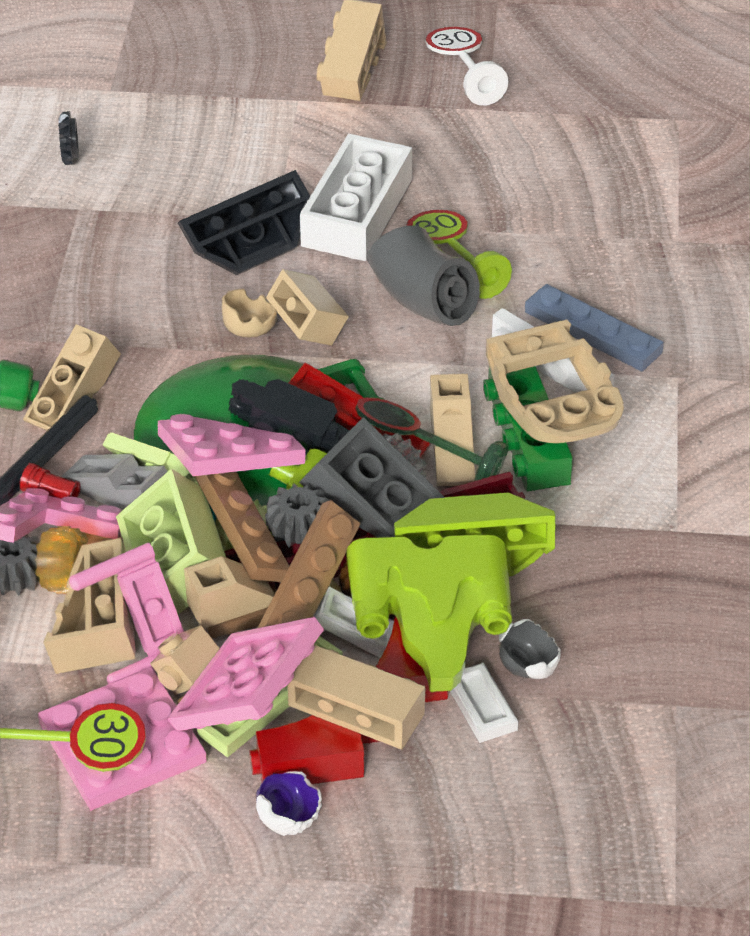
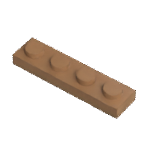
M237 472L195 476L250 579L282 582L289 565Z
M332 500L322 503L258 628L312 618L346 553L347 547L351 544L361 524Z

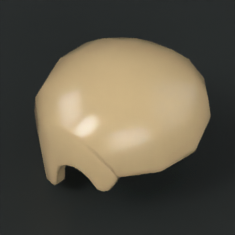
M245 289L228 291L222 297L224 325L231 333L237 336L248 338L262 336L268 333L277 322L276 309L266 301L264 295H260L259 298L253 300L247 296Z

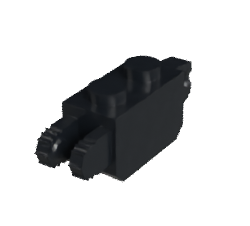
M239 379L232 384L231 395H233V398L229 400L228 411H231L230 414L237 415L238 418L249 422L248 427L286 433L293 436L305 448V456L310 449H318L328 453L350 431L335 422L338 411L334 403L280 379L268 381L265 387L244 379Z

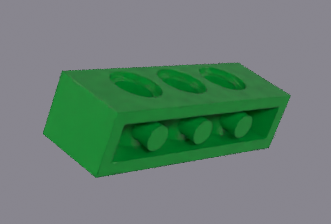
M536 366L507 373L506 378L510 386H513L523 406L549 400ZM489 367L488 379L483 380L484 396L486 401H492L493 403L492 412L495 425L501 426L503 429L502 441L505 451H511L512 468L515 477H521L526 492L571 485L573 457L567 442L547 443L532 438L516 422L501 402Z

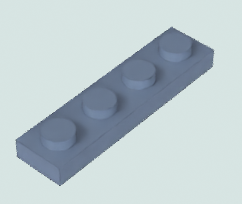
M545 284L525 301V313L547 324L567 319L571 323L569 333L574 338H584L590 346L641 372L663 353V341L548 284Z

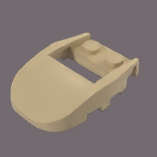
M567 319L486 339V357L501 402L516 422L532 438L547 443L573 442L607 433L617 427L624 410L623 399L619 389L613 387L609 379L611 375L610 369L605 362L599 363L592 355L593 348L584 338L578 340L573 338L569 333L571 323ZM569 358L587 390L523 406L513 386H510L506 378L507 373Z

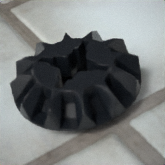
M67 111L62 112L58 118L60 152L62 162L65 165H74V158H79L76 118H71V112Z

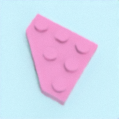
M176 414L168 420L158 421V436L192 476L305 464V448L293 436L286 433L260 430L239 424L193 417L187 414Z

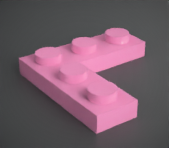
M26 489L25 492L11 498L0 506V540L14 543L44 523L110 539L121 538L116 518L121 509L110 505L89 506L85 505L83 499L77 497H63L60 499L49 496V492L43 489Z

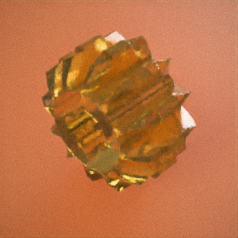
M71 526L49 528L48 531L42 533L40 543L36 545L37 557L34 559L37 562L35 573L40 577L39 583L42 588H46L48 592H56V594H67L69 589L67 581L80 548L88 542L86 533L81 532L79 528H71Z

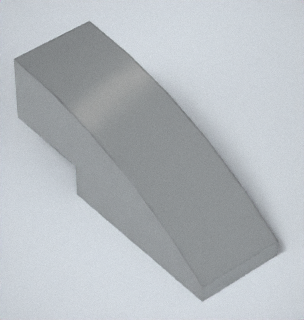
M132 454L83 455L61 477L80 482L81 494L98 502L124 510L168 471L165 466H139Z

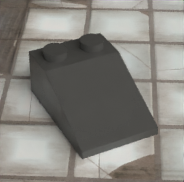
M364 417L299 482L303 487L310 483L313 490L323 489L327 499L332 500L360 522L359 528L377 538L394 537L395 522L428 499L445 498Z

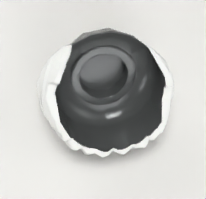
M523 619L511 623L506 632L499 634L500 659L505 668L513 675L522 678L544 679L553 674L561 657V649L555 643V639L548 637V632L542 630L539 624H534V621L530 619Z

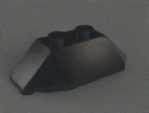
M294 170L180 220L178 225L194 254L235 275H239L297 247L301 235L300 213L309 200L310 194L297 171Z

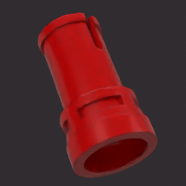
M29 463L21 476L20 490L25 492L26 489L37 488L48 491L51 497L60 499L63 497L78 498L81 484L78 481H72L51 474L50 470L42 468L37 464Z

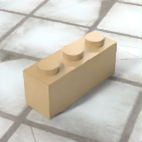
M315 645L313 652L301 661L293 672V680L287 685L288 706L401 750L425 715V686Z

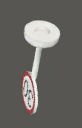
M444 27L430 32L426 37V45L429 49L440 54L459 55L468 66L469 70L464 77L463 87L465 94L471 102L487 106L503 97L509 82L504 69L493 61H483L475 64L467 54L480 48L482 44L481 34L464 27Z

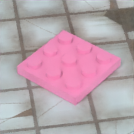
M315 617L230 634L167 719L177 731L193 728L202 729L206 726L223 723L228 725L236 721L258 720L264 717L272 709V702L281 689L293 680V672L301 661L313 652L315 648L314 643L324 631V628Z
M152 667L38 713L39 724L43 730L71 731L75 720L84 711L98 704L116 703L128 706L137 712L145 724L146 742L142 753L131 764L114 771L102 772L89 769L77 761L71 750L70 742L50 741L90 811L207 762L206 751L192 729L177 731L167 719L176 708V704L159 681Z

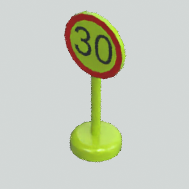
M430 210L414 215L407 221V226H420L426 229L435 244L448 243L461 257L470 262L476 270L479 279V298H492L500 294L507 287L511 279L512 267L510 261L503 254L496 251H485L475 257L457 241V239H460L467 233L468 222L464 216L448 210Z
M106 703L98 704L84 711L75 720L71 731L0 728V738L70 742L71 750L77 761L89 769L106 772L119 770L131 764L142 753L146 742L145 724L137 712L125 705Z

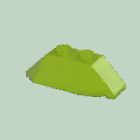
M510 493L432 498L394 523V537H407L416 546L430 549L440 545L446 536H497L505 543L508 574L510 577L534 563L544 553L548 554L555 549V512Z

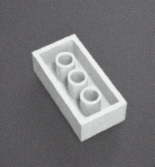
M348 134L300 213L301 246L366 261L368 251L381 236L412 181V147Z

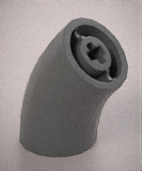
M420 226L396 228L381 236L368 251L367 261L380 283L393 298L413 313L435 323L456 326L467 321L475 311L479 299L480 286L476 270L470 262L459 257L450 256L442 251L430 238L426 229Z

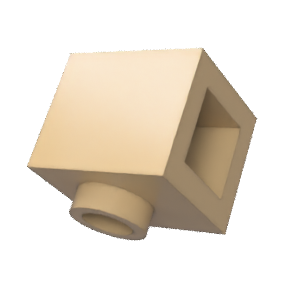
M199 625L180 634L176 632L166 638L158 646L161 653L150 665L158 673L159 681L177 695L191 688L220 648L204 628Z

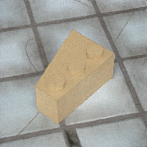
M344 0L341 11L335 12L333 20L334 32L332 36L327 37L325 44L326 57L324 62H320L318 65L317 81L321 82L323 95L360 101L371 79V73H369L370 66H377L379 56H375L378 48L384 49L387 44L382 5L357 0Z
M121 538L86 544L80 548L67 581L69 589L63 603L58 604L55 611L57 619L52 632H47L43 641L56 674L136 659L134 622L118 583V575L115 574L79 591L72 589L69 583L72 575L125 553Z

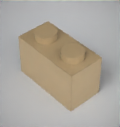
M282 269L266 297L268 302L275 307L277 313L300 340L332 346L349 317L313 275Z

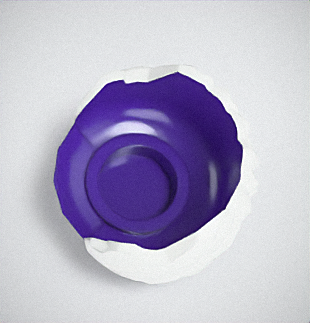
M290 771L283 774H272L262 781L256 792V808L259 818L268 828L283 836L287 834L296 835L309 828L312 822L318 818L319 810L322 807L320 803L322 801L320 790L310 783L303 772Z

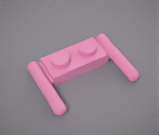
M149 542L76 573L69 579L71 588L79 591L117 574L118 583L144 652H147L148 657L107 676V684L151 668L150 663L161 653L158 646L172 634L184 632L159 563L155 560L153 547Z

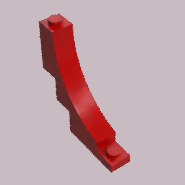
M395 616L388 644L375 667L425 686V702L447 700L448 691L430 692L423 668L406 652L403 646L400 626ZM311 715L287 725L256 731L257 749L249 750L252 775L260 774L261 782L272 774H283L290 771L303 772L311 784L364 777L363 744L380 741Z

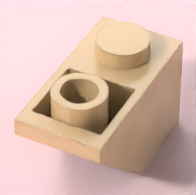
M223 556L184 568L187 603L199 625L204 629L267 608L275 595L267 581L251 580L243 564Z

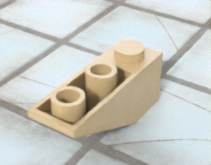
M76 324L23 420L47 431L81 396L88 395L92 398L105 384L121 353L106 336Z
M468 374L430 375V418L437 486H458L475 481Z

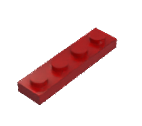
M306 362L289 382L293 386L334 403L338 411L335 422L348 430H351L364 417L414 468L430 448L433 439L417 429L399 430L390 428L367 417L357 406L358 400L364 397ZM370 401L365 402L363 405L365 411L379 421L398 427H410V425L398 419L399 422L397 424L389 423L387 421L395 422V419L390 416L382 417L378 411H373L375 415H372L369 412L370 409H376L383 412V414L395 417Z

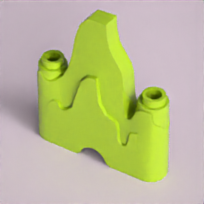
M446 536L440 545L430 549L416 546L407 537L363 538L352 542L347 547L346 557L357 629L366 638H378L388 628L389 615H396L403 646L406 652L423 668L430 692L451 691L461 682L465 670L469 638L476 626L481 624L487 633L499 635L506 632L512 622L506 548L504 541L497 536Z

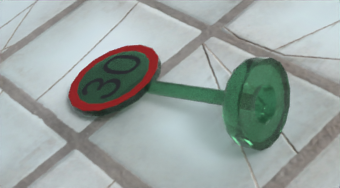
M363 398L358 400L355 407L361 418L364 417L377 428L401 435L413 434L426 442L478 465L474 481L498 475L508 453V444L502 441H495L490 444L483 457L421 429V422L414 413L388 400Z

